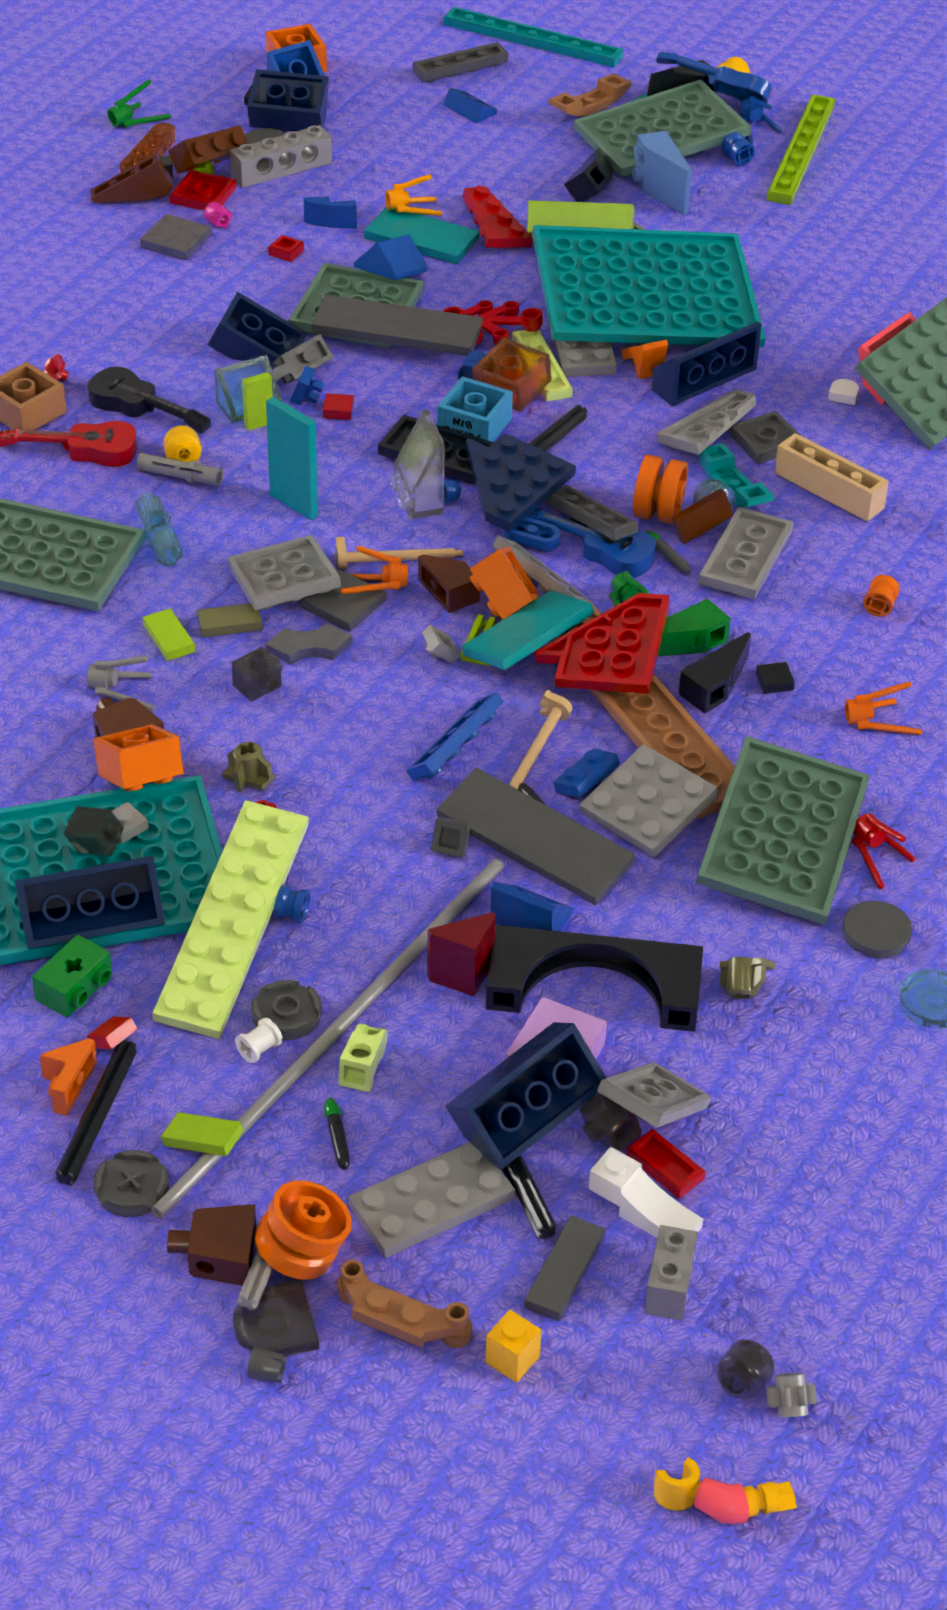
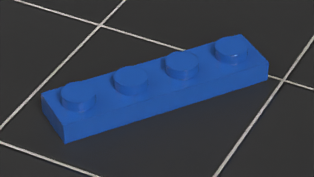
M495 692L478 699L406 770L411 779L415 781L425 776L427 779H431L438 775L444 769L442 764L457 756L461 752L460 746L475 738L479 734L478 728L497 716L495 710L504 702L499 694Z

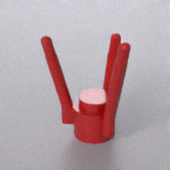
M872 813L864 814L857 819L853 831L856 837L852 839V843L859 849L878 888L883 889L884 883L865 846L875 848L886 842L910 862H914L916 858L894 840L897 839L900 842H905L906 837L879 821Z

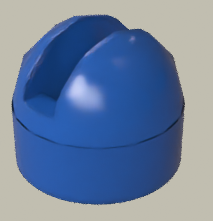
M450 479L438 482L437 495L443 504L459 499L461 486L458 482Z

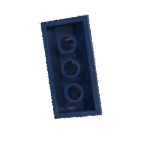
M757 321L653 367L652 391L671 406H674L756 370L762 324Z
M153 856L14 880L28 949L68 942L77 934L84 938L165 924Z
M553 1022L445 1107L462 1135L491 1163L502 1170L598 1094L597 1090L601 1080L607 1077L574 1023Z

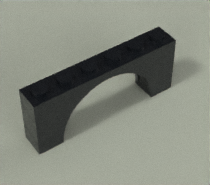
M496 925L495 941L493 943L486 986V1010L521 1013L522 1005L529 992L546 977L570 968L599 967L622 973L638 982L650 994L657 1006L660 1016V1028L695 1032L703 946Z

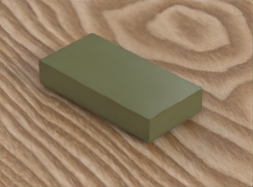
M251 603L197 610L202 637L262 630L260 611L254 610Z

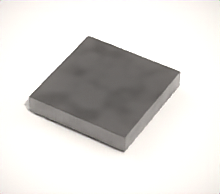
M166 214L140 239L141 247L187 260L212 235L211 226Z

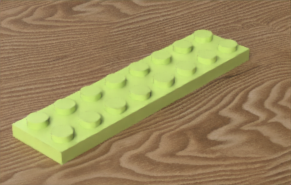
M247 800L244 801L152 1013L153 1021L216 1039L221 1038L274 910L278 891L286 881L309 825L308 816Z

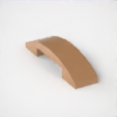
M613 73L598 79L597 88L576 97L562 93L550 98L548 104L573 116L592 115L609 107L622 97L631 87V81Z

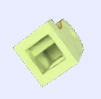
M361 1023L356 1026L340 1057V1086L365 1092L371 1091L374 1083V1074L385 1052L388 1037L387 1029L374 1028Z

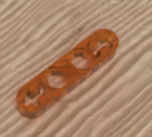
M169 123L156 124L120 163V173L156 153L158 157L162 156L176 140L175 127Z

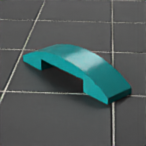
M723 443L708 446L698 455L701 465L717 490L720 488L724 490L728 501L733 505L745 508L774 501V495L761 482L752 484L735 466V455Z

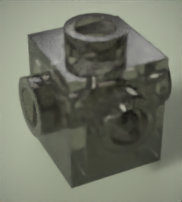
M263 647L231 662L233 686L251 702L282 686L281 662Z
M601 1093L591 1098L579 1109L585 1122L582 1125V1129L587 1137L594 1143L600 1141L608 1149L612 1147L620 1151L642 1133L635 1114Z

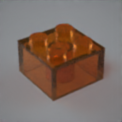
M504 337L472 369L473 380L513 391L512 409L522 412L552 380L549 354Z

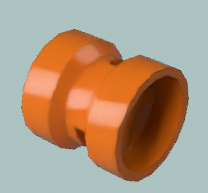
M888 575L874 577L863 601L867 612L878 617L889 615L899 595V583Z

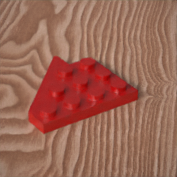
M647 593L634 595L536 650V663L558 664L554 678L556 687L648 694L670 606L669 595Z

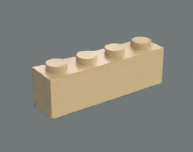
M794 433L778 445L775 474L867 522L885 508L889 480L797 433Z

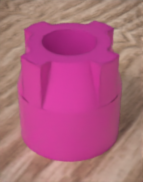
M211 202L204 210V217L216 227L227 228L232 213L218 202Z

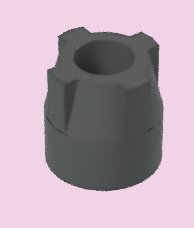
M255 1346L248 1363V1378L281 1383L287 1363V1356L271 1349Z

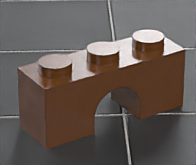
M241 125L186 139L169 149L168 152L177 174L195 170L212 161L216 164L230 160V149L238 148L243 144H248Z

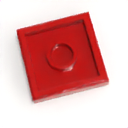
M191 170L169 195L170 203L199 210H205L211 202H218L223 206L237 188L235 179Z

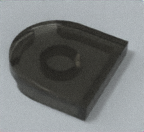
M302 1279L266 1286L260 1302L254 1310L240 1307L237 1304L233 1314V1329L237 1342L243 1348L252 1351L257 1346L271 1349L285 1356L319 1349V1339Z

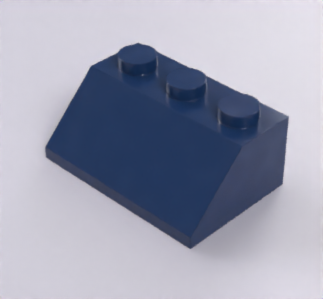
M256 69L247 104L250 127L300 131L310 126L319 125L324 128L327 113L329 76Z

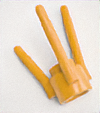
M428 174L404 183L393 184V189L385 191L387 210H396L397 213L408 212L442 216V211L407 207L409 203L435 202L437 200L436 197H409L408 191H403L405 188L430 180L432 176Z

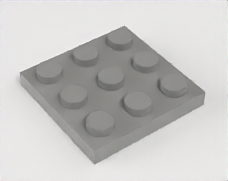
M313 535L227 557L229 569L254 610L270 609L277 604L299 601L303 597L317 593H327L332 589L341 587L339 574Z
M643 744L583 800L579 806L582 814L655 858L719 795L718 788L715 785Z

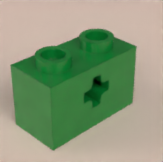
M77 934L32 976L35 1000L68 1018L77 1008L83 1007L88 998L100 986L106 985L112 976L110 952Z

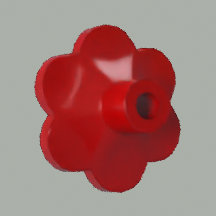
M55 354L53 358H49L46 361L43 372L57 381H66L69 375L68 371L64 370L65 362L62 361L61 355Z

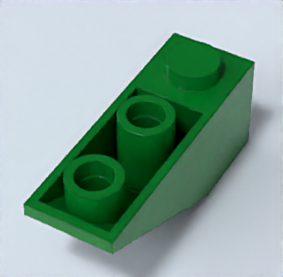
M705 599L676 614L668 616L658 656L705 653L728 642L731 618L709 599Z

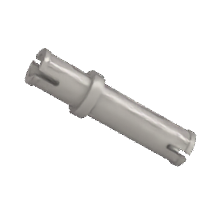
M143 452L139 454L137 459V469L139 471L182 478L192 484L202 482L220 486L223 480V469L200 465L199 461L191 460L190 462L149 455Z

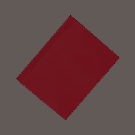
M494 912L428 929L427 977L430 982L473 997L476 995L489 973L493 943L495 941L496 916Z

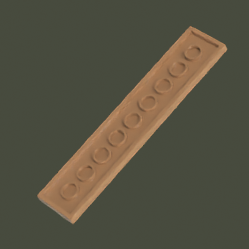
M592 604L594 613L550 642L599 616L601 613ZM654 673L648 694L590 690L638 748L644 744L718 788L719 796L697 816L698 819L720 811L735 766Z

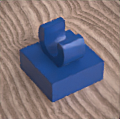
M305 366L290 402L300 406L305 396L309 402L317 403L320 394L313 390L321 393L325 384L317 379L312 380L315 369Z

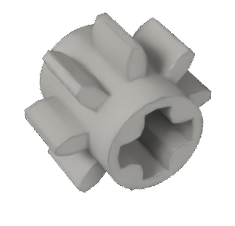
M805 1373L775 1375L776 1386H766L768 1406L772 1408L778 1407L779 1417L808 1415L807 1404H817L816 1386L812 1382L805 1383Z

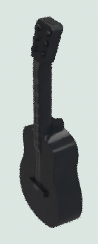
M109 367L103 369L88 382L89 402L95 408L121 412L132 418L140 417L146 412L152 413L154 408L184 419L186 424L200 434H203L211 427L210 418L194 409L189 410L157 397L154 384L139 379L127 368Z

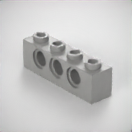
M320 125L310 126L304 130L288 132L282 136L265 138L260 142L243 144L238 148L230 149L231 176L244 188L331 164V136Z

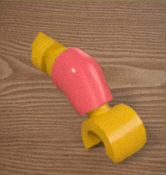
M689 1457L684 1462L682 1479L670 1477L665 1470L655 1471L654 1498L658 1504L673 1511L685 1510L694 1504L695 1508L719 1523H746L749 1517L757 1516L759 1510L763 1514L797 1508L795 1493L789 1481L777 1484L773 1481L757 1485L756 1490L752 1485L742 1487L740 1483L727 1484L707 1477L700 1481V1469L696 1462Z

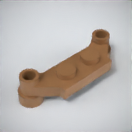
M347 1260L342 1264L341 1275L337 1280V1294L342 1302L352 1305V1319L421 1348L425 1342L442 1339L447 1346L453 1348L464 1347L470 1342L472 1338V1322L469 1319V1310L466 1305L454 1302L445 1309H437L369 1281L364 1272L363 1264L357 1260Z

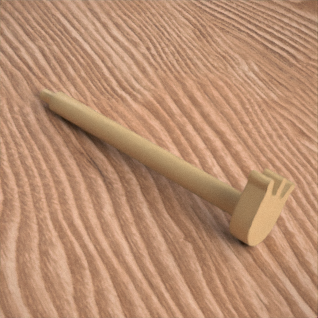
M335 537L334 557L337 570L347 569L348 562L383 561L362 552H347L345 537ZM455 548L378 551L389 556L401 557V560H418V556L421 555L447 559L464 555L463 550H455Z
M549 690L545 691L542 696L543 699L539 704L542 707L539 712L540 715L548 717L508 784L517 790L520 783H523L558 720L568 719L573 710L571 703L566 698Z

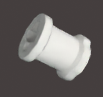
M262 1018L258 1021L256 1028L247 1034L241 1033L235 1038L237 1050L249 1063L257 1062L260 1059V1054L270 1047H278L282 1044V1034L277 1025L269 1018Z

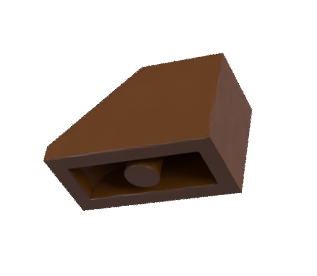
M429 555L418 556V580L448 613L480 602V592L470 579V576L473 574L465 561Z

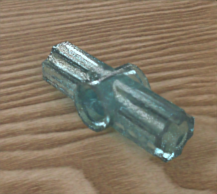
M151 492L141 494V497L135 501V510L146 533V544L152 548L158 563L164 564L165 567L176 565V562L182 558L183 554L171 526V516L165 511L158 496H154Z

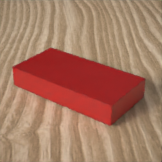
M654 1129L649 1130L626 1149L628 1157L641 1163L642 1169L678 1199L705 1179L706 1171Z

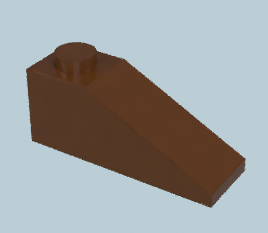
M156 153L92 188L91 200L93 203L146 201L156 197L162 198L173 189L172 178Z

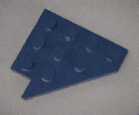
M508 434L502 435L489 447L470 438L466 440V451L485 521L508 532L514 529L568 482L576 472V465Z

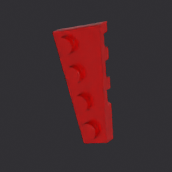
M478 185L475 188H464L462 197L469 212L474 214V223L480 226L479 233L481 237L486 238L484 243L486 248L531 247L532 236L527 233L525 227L513 217V214L497 200L487 187Z

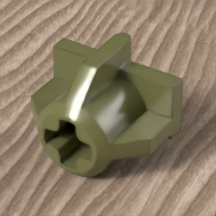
M244 742L228 753L229 766L222 773L224 779L233 781L238 792H241L245 786L263 791L275 779L271 764L263 756L262 748L259 744Z
M731 957L728 961H720V984L730 997L752 999L757 995V992L765 982L766 970H774L776 963L762 957Z

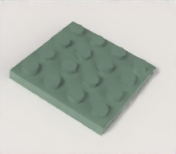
M323 263L289 318V322L306 333L319 334L312 332L311 324L325 294L415 307L424 292V281L409 278L393 280L361 269ZM321 334L328 338L375 345L379 348L391 349L393 347L392 344Z

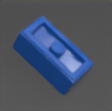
M449 88L444 101V106L474 123H479L497 114L498 111L495 107L468 92L455 88Z

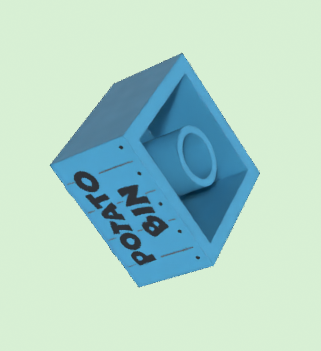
M462 376L437 406V425L494 442L512 420L513 391Z

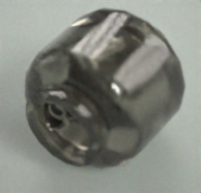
M742 1339L733 1343L716 1366V1375L721 1387L730 1396L740 1399H752L759 1395L775 1371V1363L768 1350L758 1342L749 1339Z

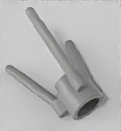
M142 656L112 661H96L95 664L91 663L87 674L88 687L95 689V695L108 696L119 701L132 698L109 689L116 686L118 678H151L152 674L150 672L117 671L113 667L148 662L149 658ZM136 699L148 710H155V707L153 705Z

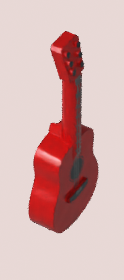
M109 421L100 424L79 423L72 426L69 432L20 430L19 428L0 430V447L16 444L18 441L61 443L64 449L69 451L70 459L76 462L89 461L108 467H121L129 464L137 453L136 430L133 425L123 421Z

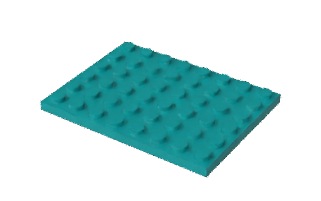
M533 225L532 238L552 340L641 344L667 340L668 345L698 346L709 343L757 321L762 324L738 233ZM761 325L759 347H764L766 337L763 325Z
M201 775L173 779L167 783L143 784V788L136 791H125L123 788L1 808L0 965L54 956L68 943L63 942L31 949L27 948L14 880L141 857H154L165 924L86 939L100 947L188 932L223 852ZM129 802L148 820V829L121 844L102 827L101 816Z

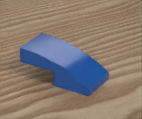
M329 196L303 198L304 223L329 228H357L356 200L330 202Z

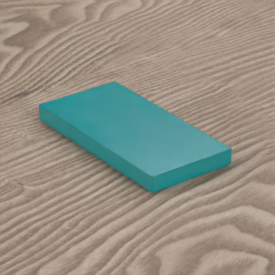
M387 207L364 230V238L375 242H382L410 234L420 254L458 264L480 239L479 230L421 214L397 213L396 210H387Z
M272 397L266 401L270 496L312 520L318 516L316 421L277 398Z
M550 590L462 645L463 653L467 657L506 670L594 613L592 603Z

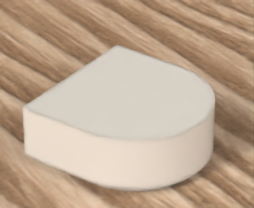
M838 379L831 385L828 400L855 405L859 386L852 380Z

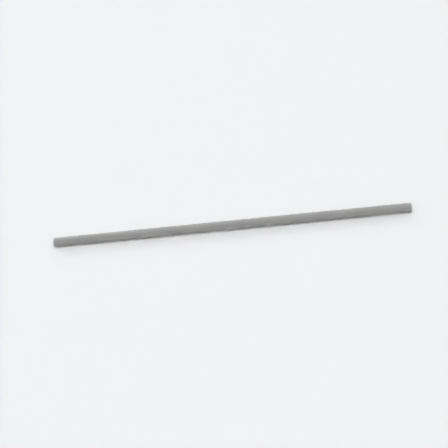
M493 859L237 1120L241 1122L244 1130L239 1139L427 947L428 929L451 923L504 868L500 860ZM205 1153L151 1208L153 1214L162 1219L222 1156Z

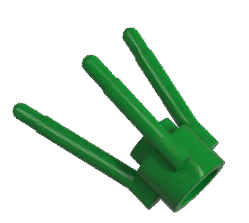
M148 79L125 97L114 102L115 106L108 108L107 115L114 127L123 125L124 128H127L131 125L171 118V114L130 119L133 117L132 111L139 108L141 103L137 102L130 106L125 103L150 85L151 80Z
M628 571L617 574L611 581L613 592L609 594V597L614 607L620 604V601L624 602L638 593L649 594V591L636 581Z

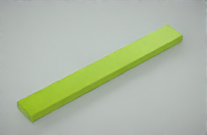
M819 95L811 96L770 185L766 201L792 204L835 107L834 98Z

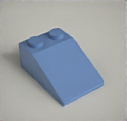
M667 131L637 135V145L634 146L636 164L632 169L634 182L647 195L683 215L688 214L692 169Z

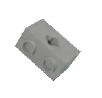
M660 1225L647 1285L645 1314L683 1321L695 1259L698 1231Z

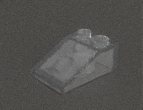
M429 410L421 412L394 462V474L390 476L392 490L398 492L400 508L406 510L410 520L444 514V442Z

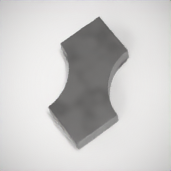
M328 623L312 631H294L284 628L266 643V652L290 664L307 657H324L333 660L352 644V635Z

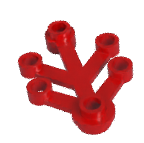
M483 300L465 310L456 306L443 310V312L483 317L482 329L493 336V343L495 345L509 343L508 330L501 329L497 325H523L525 330L534 332L538 331L543 324L542 310L538 308L525 309L521 312V316H517L520 313L517 301H507L493 309L491 301ZM482 330L475 345L483 342Z

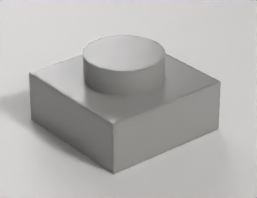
M431 624L422 632L427 642L426 649L434 658H442L452 664L460 656L453 640L446 633Z
M126 802L101 816V825L122 844L147 830L148 820L129 802Z

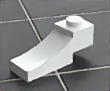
M610 1147L590 1170L589 1190L619 1206V1216L654 1237H658L660 1225L698 1232L701 1230L703 1224L702 1217L669 1196L642 1170L641 1163Z

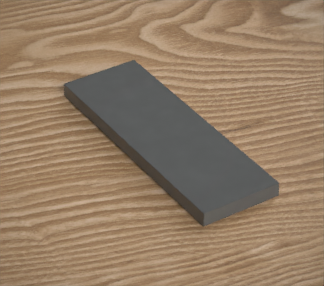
M325 294L311 326L313 333L468 356L473 351L482 329L483 317Z
M477 767L436 809L437 817L441 816L471 823L469 835L594 905L601 901L635 862L634 853Z

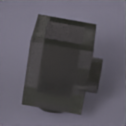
M76 806L71 819L66 825L64 835L78 853L112 856L124 827L110 809Z

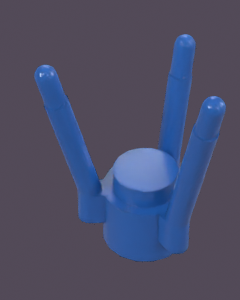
M754 95L742 101L740 105L741 114L739 116L747 123L748 121L755 122L763 119L778 133L782 132V129L763 112V108H772L770 104L757 99ZM752 134L746 136L747 140L753 144Z

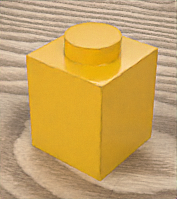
M509 1310L486 1335L485 1363L517 1383L540 1357L542 1329Z

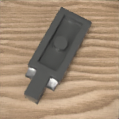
M318 334L272 362L275 369L269 372L272 377V383L279 379H282L284 384L291 383L301 376L305 366L315 369L334 357L321 334Z

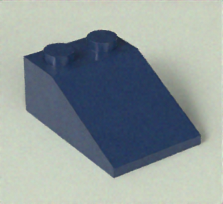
M237 292L207 345L230 359L274 367L272 362L279 356L302 344L308 333Z

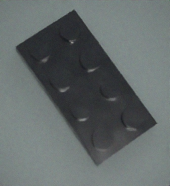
M403 415L378 444V454L476 485L466 451V440L470 438L487 447L494 442Z

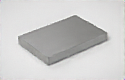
M655 1062L603 1079L597 1090L656 1128L707 1109L711 1100L710 1095Z

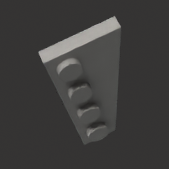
M736 389L658 432V443L670 446L672 449H680L699 455L757 405L755 394Z

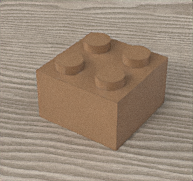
M27 361L0 376V422L11 429L19 428L20 430L34 431L66 413L64 384Z

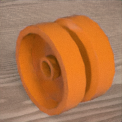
M646 454L641 463L635 486L633 516L650 520L657 509V518L660 523L674 525L671 517L681 512L686 492L688 463L672 459L664 470V462L661 457Z
M293 1180L281 1185L268 1205L267 1212L263 1215L255 1230L254 1242L260 1256L270 1267L281 1274L295 1279H315L325 1275L334 1262L338 1250L344 1244L351 1231L352 1217L346 1204L331 1190L310 1181Z

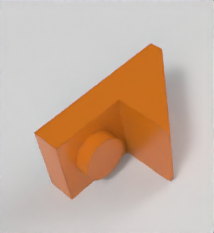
M661 340L621 349L622 359H633L638 379L652 377L653 367L665 362L668 342L667 340Z
M89 1038L45 1052L40 1056L42 1076L51 1081L49 1096H52L53 1111L55 1113L68 1115L97 1065L95 1040Z

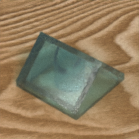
M267 355L214 370L216 403L232 424L244 421L242 379L268 372L272 377L273 397L282 401Z

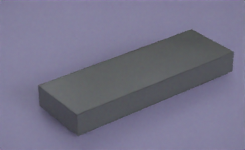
M570 1216L525 1298L524 1308L560 1321L605 1237L606 1229Z

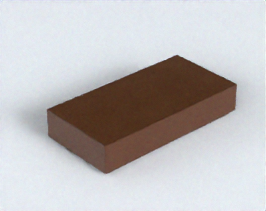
M720 488L671 518L679 540L686 544L732 517L733 512L726 492Z

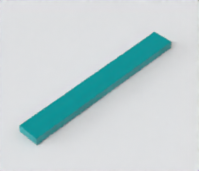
M453 7L443 17V25L614 67L623 57L622 48Z

